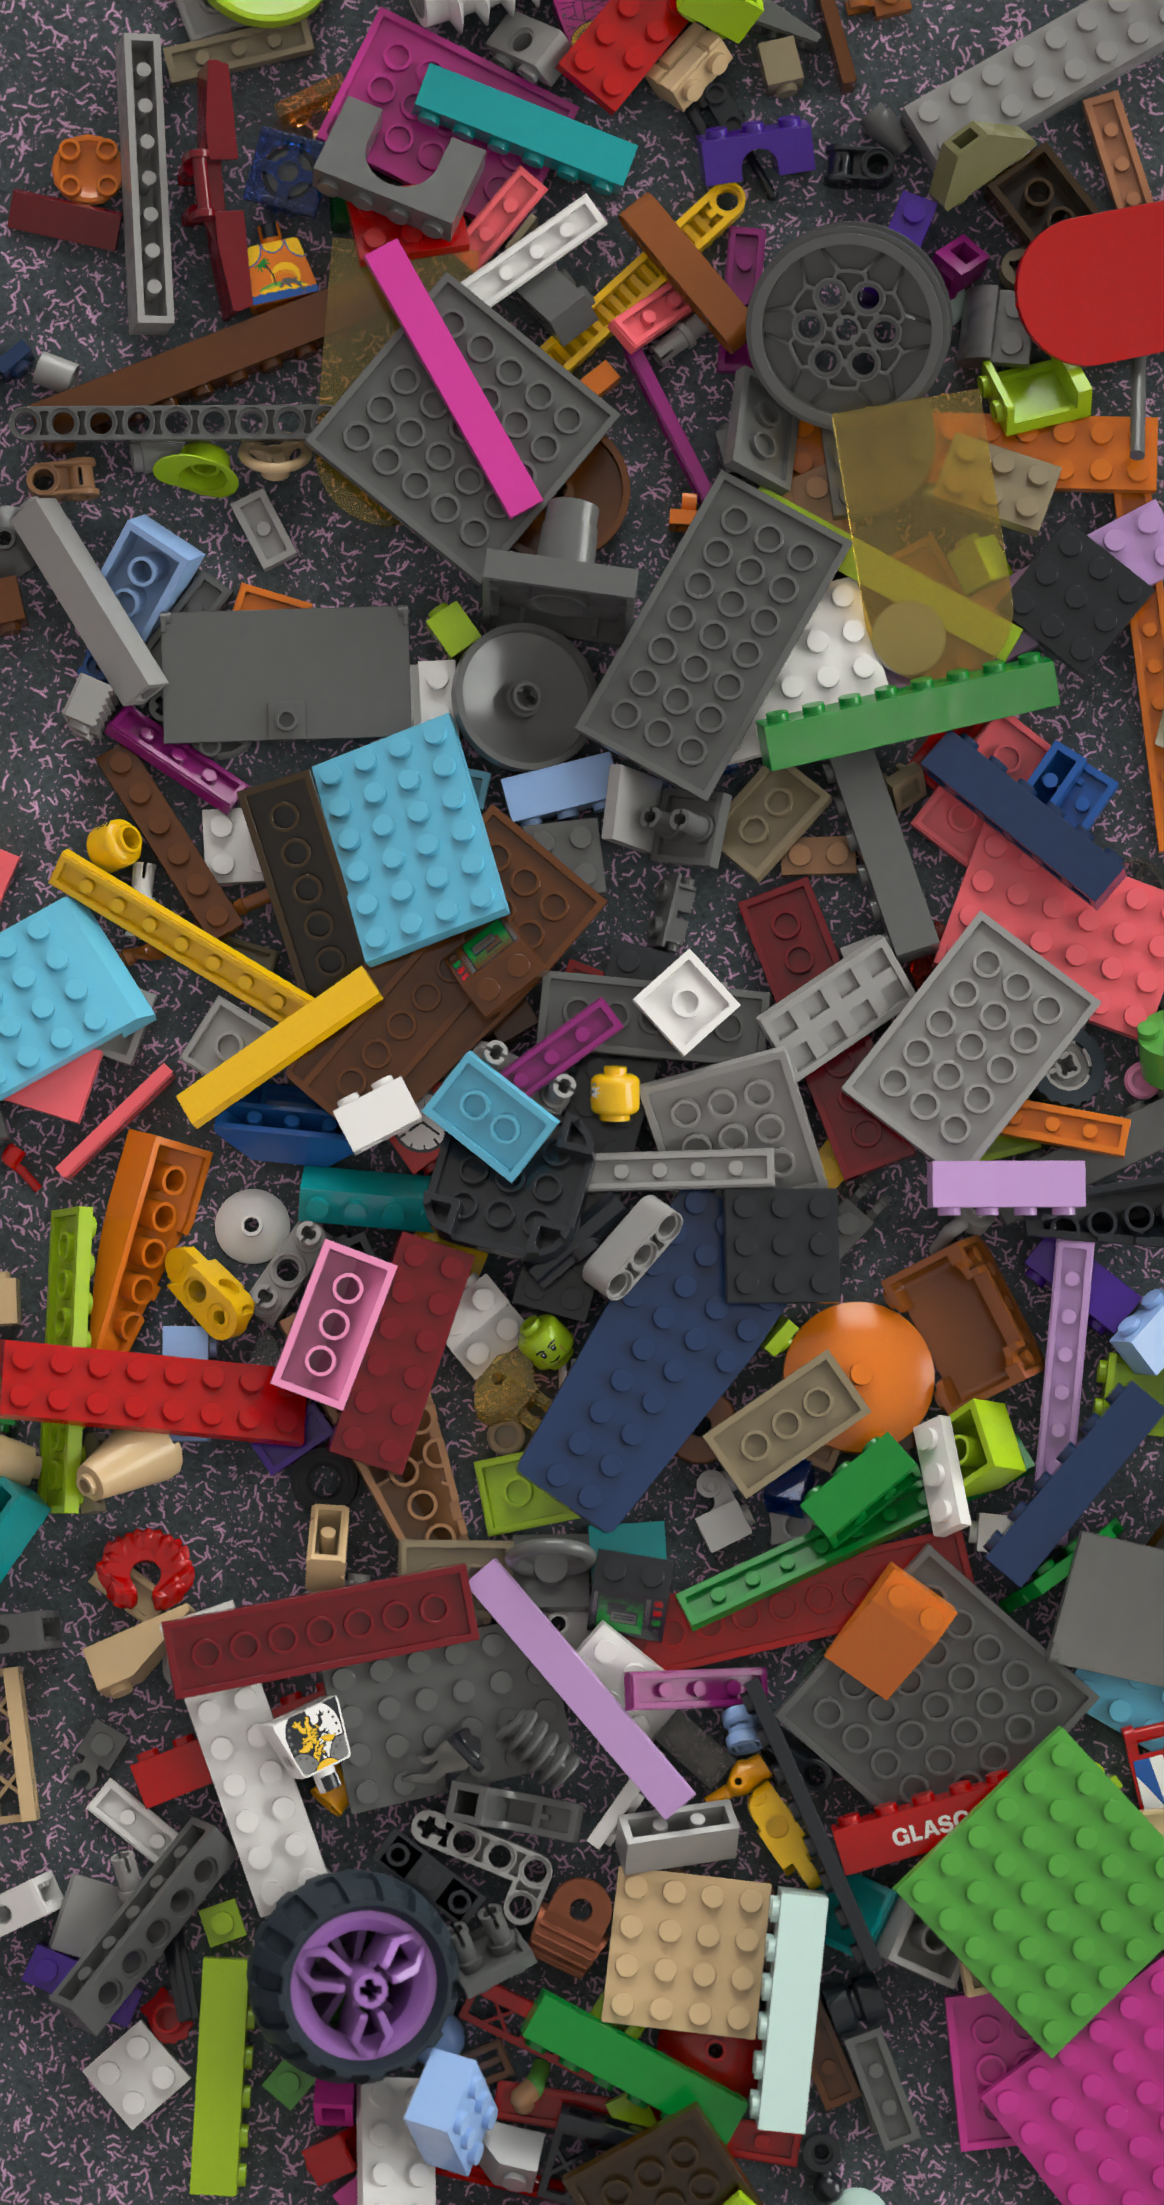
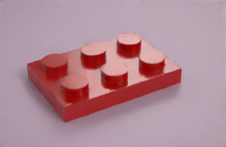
M417 184L405 185V186H401V187L414 186V185H417ZM345 200L359 267L367 266L363 259L364 255L396 238L409 260L467 252L470 249L464 214L449 242L442 238L434 239L428 237L421 230L407 224L399 225L393 223L387 216L375 211H363L354 206L352 202Z

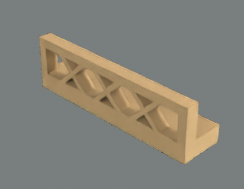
M22 1666L0 1669V1677H4L6 1696L0 1703V1712L9 1718L10 1735L5 1742L0 1740V1755L6 1750L13 1756L15 1773L9 1781L0 1775V1781L5 1784L0 1791V1799L9 1788L18 1794L20 1814L2 1816L0 1806V1824L34 1821L41 1818ZM6 1703H7V1710L3 1708ZM10 1742H12V1749L8 1746ZM15 1779L17 1787L12 1784L15 1781Z

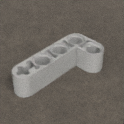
M429 1808L417 1813L411 1825L412 1834L417 1841L511 1880L512 1883L503 1907L505 1916L510 1922L517 1925L528 1924L535 1918L552 1878L553 1868L548 1857L472 1824L445 1819V1813ZM429 1816H433L436 1818L435 1825L446 1830L447 1822L454 1824L455 1826L447 1838V1846L439 1843L443 1835L432 1832L429 1837L423 1836V1828L418 1826L419 1820L426 1821ZM459 1831H469L474 1835L476 1843L472 1850L461 1852L456 1849L453 1839ZM497 1845L507 1847L511 1853L510 1862L502 1867L495 1866L489 1859V1851ZM531 1860H539L546 1866L547 1873L540 1881H531L525 1875L524 1868ZM517 1896H524L532 1903V1910L525 1917H517L510 1910V1902Z

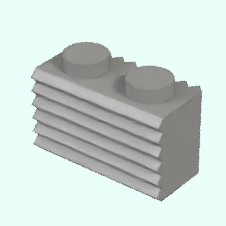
M80 673L62 714L67 721V727L72 729L71 734L91 743L93 738L104 739L103 733L110 722L109 719L114 718L112 713L117 711L115 706L119 705V701L111 685Z

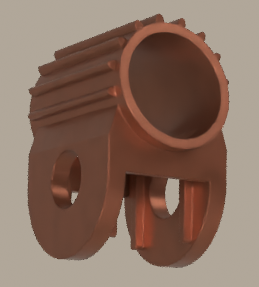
M575 1877L560 1884L554 1891L549 1903L542 1901L528 1942V1946L533 1951L535 1958L581 1980L611 1936L605 1932L612 1915V1905L606 1890L595 1880L586 1877ZM576 1899H586L592 1905L590 1915L582 1920L574 1918L569 1912L573 1901Z

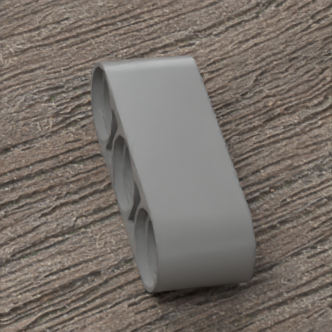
M654 1195L643 1197L588 1259L582 1271L584 1281L612 1301L623 1298L679 1234L683 1225L681 1214Z

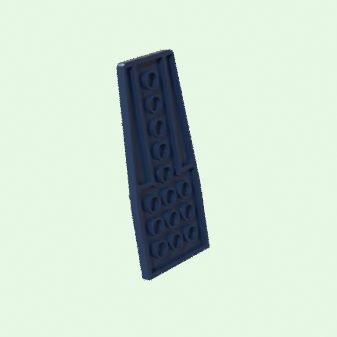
M708 1189L680 1190L669 1206L681 1214L683 1218L681 1231L623 1298L617 1301L608 1300L516 1465V1471L521 1477L602 1533L607 1534L617 1528L750 1361L787 1306V1304H725L723 1203L720 1197Z

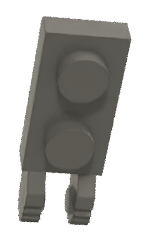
M870 1178L849 1199L846 1197L838 1206L839 1261L874 1224L873 1220L892 1200L887 1194L881 1196L873 1204V1208L867 1215L855 1206L857 1202L873 1189L872 1186L875 1183Z

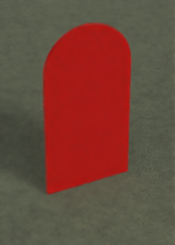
M1164 200L1063 220L1043 230L1029 244L1021 257L1016 272L1014 286L1015 307L1025 331L1042 351L1058 361L1075 366H1097L1164 352Z

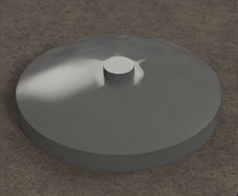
M511 623L487 632L476 640L463 654L456 667L452 681V707L461 733L479 755L500 768L527 773L562 764L584 746L588 738L574 731V728L595 693L597 684L586 658L566 637L538 624Z

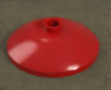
M660 2029L657 2041V2050L745 2098L749 2096L750 2089H757L758 2079H754L752 2064L754 2050L761 2051L762 2040H758V2035H756L755 2040ZM718 2043L723 2047V2052L719 2057L709 2055L708 2048L711 2044Z

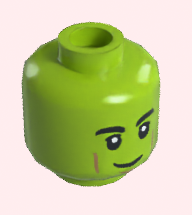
M543 1314L538 1317L532 1315L521 1324L518 1348L538 1369L548 1370L551 1368L552 1370H557L564 1366L574 1353L572 1348L574 1336L554 1315Z

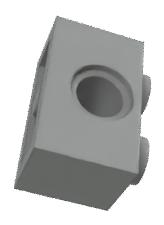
M515 11L514 17L507 13L485 43L493 53L494 57L492 60L496 65L510 72L512 70L518 72L525 80L532 84L539 81L550 87L553 86L561 75L555 67L572 47V44L561 30Z

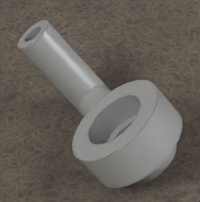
M961 1208V1215L955 1216L953 1221L946 1224L929 1247L930 1254L932 1255L948 1247L953 1239L964 1231L971 1235L984 1234L994 1222L995 1216H977L976 1208Z

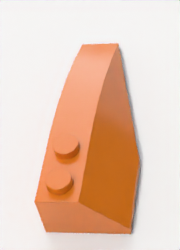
M133 1129L128 1130L100 1237L93 1285L90 1348L130 1351L145 1321L142 1315L148 1303L155 1301L161 1289L158 1283L166 1269L165 1257L167 1253L177 1247L183 1235L188 1236L193 1226L213 1152Z

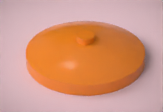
M848 1302L834 1305L817 1313L797 1332L785 1355L782 1380L828 1349L871 1410V1413L826 1443L825 1447L839 1450L842 1453L862 1454L864 1446L871 1439L878 1436L881 1438L889 1432L899 1443L923 1420L934 1393V1365L931 1353L923 1337L903 1316L878 1304Z

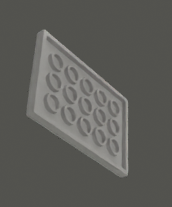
M980 910L843 1085L841 1091L932 1161H979L1102 1002Z

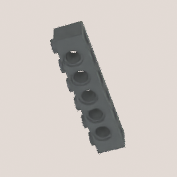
M192 1816L48 1998L74 2026L94 2036L100 2033L125 1999L133 1992L150 1967L156 1963L168 1944L181 1931L183 1925L197 1907L203 1903L215 1884L228 1871L230 1865L237 1858L238 1852L216 1826Z

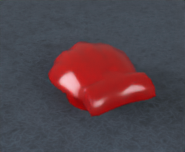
M165 1987L160 1988L157 1994L140 2008V2011L148 2017L153 2034L162 2043L175 2044L178 2040L187 2039L189 2029L193 2026V2021H178L174 1998L170 1996Z

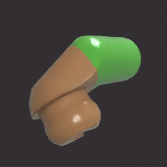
M535 2059L528 2076L512 2091L511 2104L514 2106L516 2113L526 2115L533 2111L535 2107L534 2102L542 2096L551 2066L548 2061Z

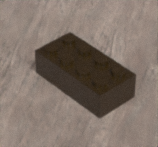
M1046 141L989 182L983 195V199L1022 249L1025 250L1038 234L1051 225L1070 218L1101 212Z

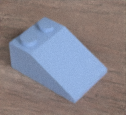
M144 514L129 519L126 522L101 569V573L146 644L161 625V612H170L189 586L205 554Z

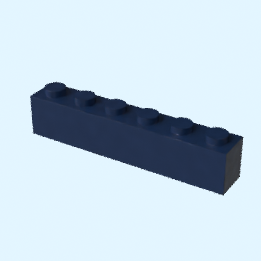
M949 730L921 762L923 773L1097 911L1125 879V867L1122 866L1124 860L1109 847L1103 851L1093 843L1095 837L1082 825L1077 824L1074 828L1064 820L1066 814L1053 802L1048 801L1045 805L1035 797L1037 791L1024 779L1019 778L1016 782L1006 774L1008 768L995 756L990 755L987 759L977 751L979 745L966 733L962 732L958 736L955 732Z
M1133 1381L1127 1382L1125 1386L1120 1383L1116 1384L1104 1399L1109 1404L1100 1416L1096 1412L1092 1413L1080 1428L1085 1433L1076 1445L1070 1441L1056 1457L1060 1462L1058 1467L1052 1474L1045 1471L1031 1487L1036 1492L1027 1504L1021 1500L1007 1516L1011 1523L1003 1533L996 1530L983 1545L987 1552L982 1559L1015 1587L1021 1588L1164 1415V1407Z

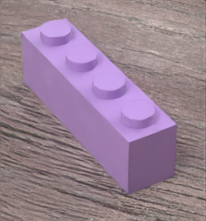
M1085 1161L927 1162V1208H938V1216H960L961 1208H976L977 1216L999 1215V1208H1014V1215L1018 1216L1037 1215V1208H1052V1215H1075V1208L1086 1207Z

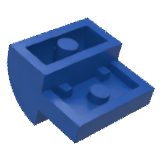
M1057 740L1054 741L1027 781L1037 791L1035 797L1045 805L1048 801L1053 802L1066 814L1064 820L1074 828L1077 824H1080L1088 831L1119 788L1117 781L1089 765L1086 758Z

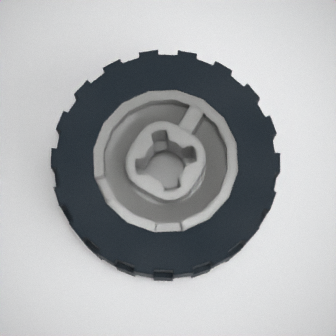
M1081 1029L1031 1093V1100L1074 1109L1092 1099L1091 1097L1096 1095L1101 1089L1100 1085L1104 1082L1106 1076L1104 1075V1070L1106 1069V1061L1104 1062L1103 1059L1104 1053L1102 1048L1098 1047L1096 1039L1093 1036L1090 1037L1087 1031Z

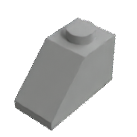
M495 2122L494 2127L486 2131L482 2141L484 2144L483 2154L478 2164L494 2185L505 2187L513 2192L523 2191L532 2194L545 2133Z

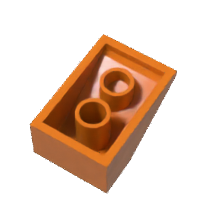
M890 1562L825 1652L824 1657L887 1701L935 1646L958 1613L952 1604Z

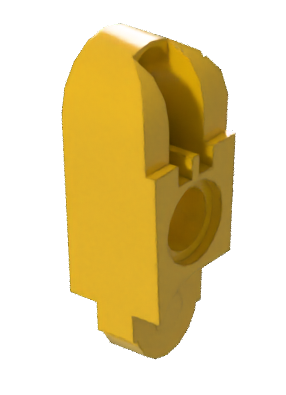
M182 1246L171 1249L165 1257L167 1277L172 1282L167 1284L170 1291L214 1339L226 1340L240 1336L246 1330L249 1320L254 1313L255 1306L251 1295L244 1289V1286L216 1259L208 1261L194 1246Z
M767 1779L752 1790L747 1801V1809L750 1816L758 1826L756 1832L786 1876L797 1870V1873L809 1889L815 1890L822 1883L816 1868L810 1862L813 1858L810 1857L802 1839L806 1834L799 1824L795 1823L791 1812Z

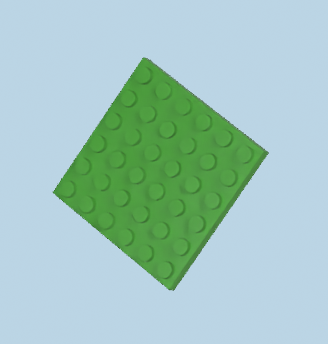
M1057 1726L892 1888L1050 2058H1053L1164 1948V1837L1061 1726Z

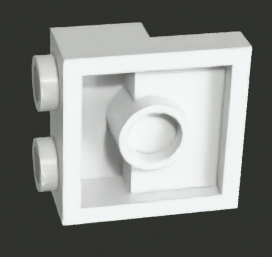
M456 660L418 661V665H410L412 727L450 713L454 718L460 739L459 727L454 716L451 699Z
M476 1273L468 1278L446 1346L474 1380L478 1379L518 1346V1338L521 1334L519 1328L524 1322V1319L487 1273L481 1278Z

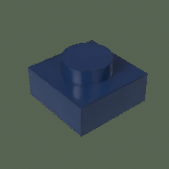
M22 339L0 357V376L7 383L13 377L16 380L22 378L33 366L31 362L35 357L32 350Z

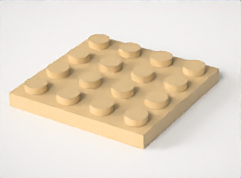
M618 1866L601 2022L755 2040L772 1884L659 1870L624 1875L622 1866Z

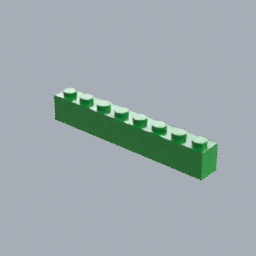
M1028 652L1019 655L1018 661L1005 663L1004 660L989 661L982 664L983 669L971 672L967 668H959L946 672L947 677L933 680L930 676L912 679L910 686L897 688L896 685H884L875 688V694L861 697L860 693H850L839 696V702L825 705L823 701H816L802 705L801 711L788 713V710H775L765 714L766 719L755 721L763 765L771 771H776L1061 705L1054 661L1040 655V652Z

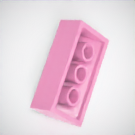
M325 1239L270 1384L343 1411L398 1266Z

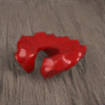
M137 1528L132 1533L127 1532L123 1537H115L112 1542L108 1541L106 1543L103 1557L95 1566L98 1580L106 1590V1597L113 1602L114 1606L130 1610L138 1603L137 1590L131 1581V1571L136 1564L140 1562L154 1563L161 1571L160 1581L154 1587L151 1596L156 1611H166L181 1602L185 1593L192 1587L195 1577L193 1562L189 1559L188 1546L182 1545L181 1539H174L172 1534H164L161 1529L152 1530L147 1528L141 1530Z

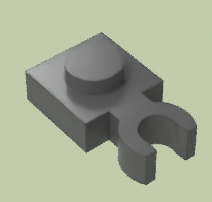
M96 1718L77 1749V1752L85 1756V1759L71 1768L68 1778L74 1780L80 1770H85L90 1774V1781L85 1789H93L99 1779L97 1771L99 1767L102 1766L110 1771L130 1737Z

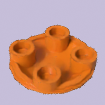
M91 134L63 140L54 156L52 165L54 184L61 194L72 202L90 206L103 204L114 197L122 186L121 158L117 144L109 138Z

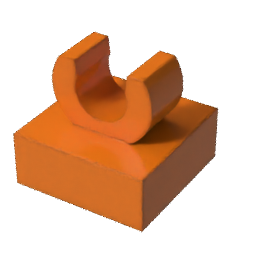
M682 493L681 509H670L668 531H687L698 511L696 510L697 494Z

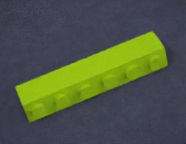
M205 1956L203 1958L190 2194L236 2197L239 2187H246L247 2163H240L241 2147L248 2148L249 2124H243V2108H250L252 2085L245 2084L246 2069L253 2068L254 2046L247 2045L248 2030H255L256 2023L251 2006H249L248 1958Z

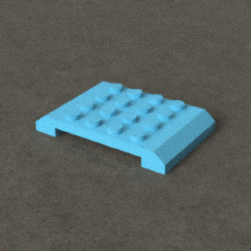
M71 896L61 898L0 932V1101L119 1034L125 1038L157 1020L156 1014L89 907Z

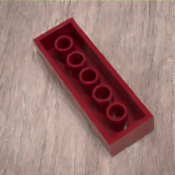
M404 1231L399 1233L389 1262L398 1267L344 1410L339 1411L326 1450L327 1452L396 1475H403L475 1259L474 1255Z

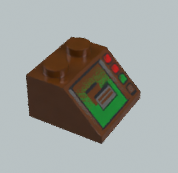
M507 915L487 923L443 958L462 988L483 1015L490 1019L550 972Z

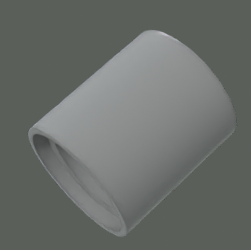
M43 352L34 372L33 383L59 393L74 388L79 376L80 364L48 352Z

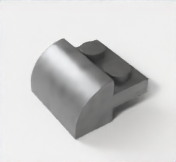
M979 285L968 288L964 299L957 367L982 369V361L990 360L993 366L1030 369L1033 341L1025 331L1015 307V291L1000 290L999 285Z

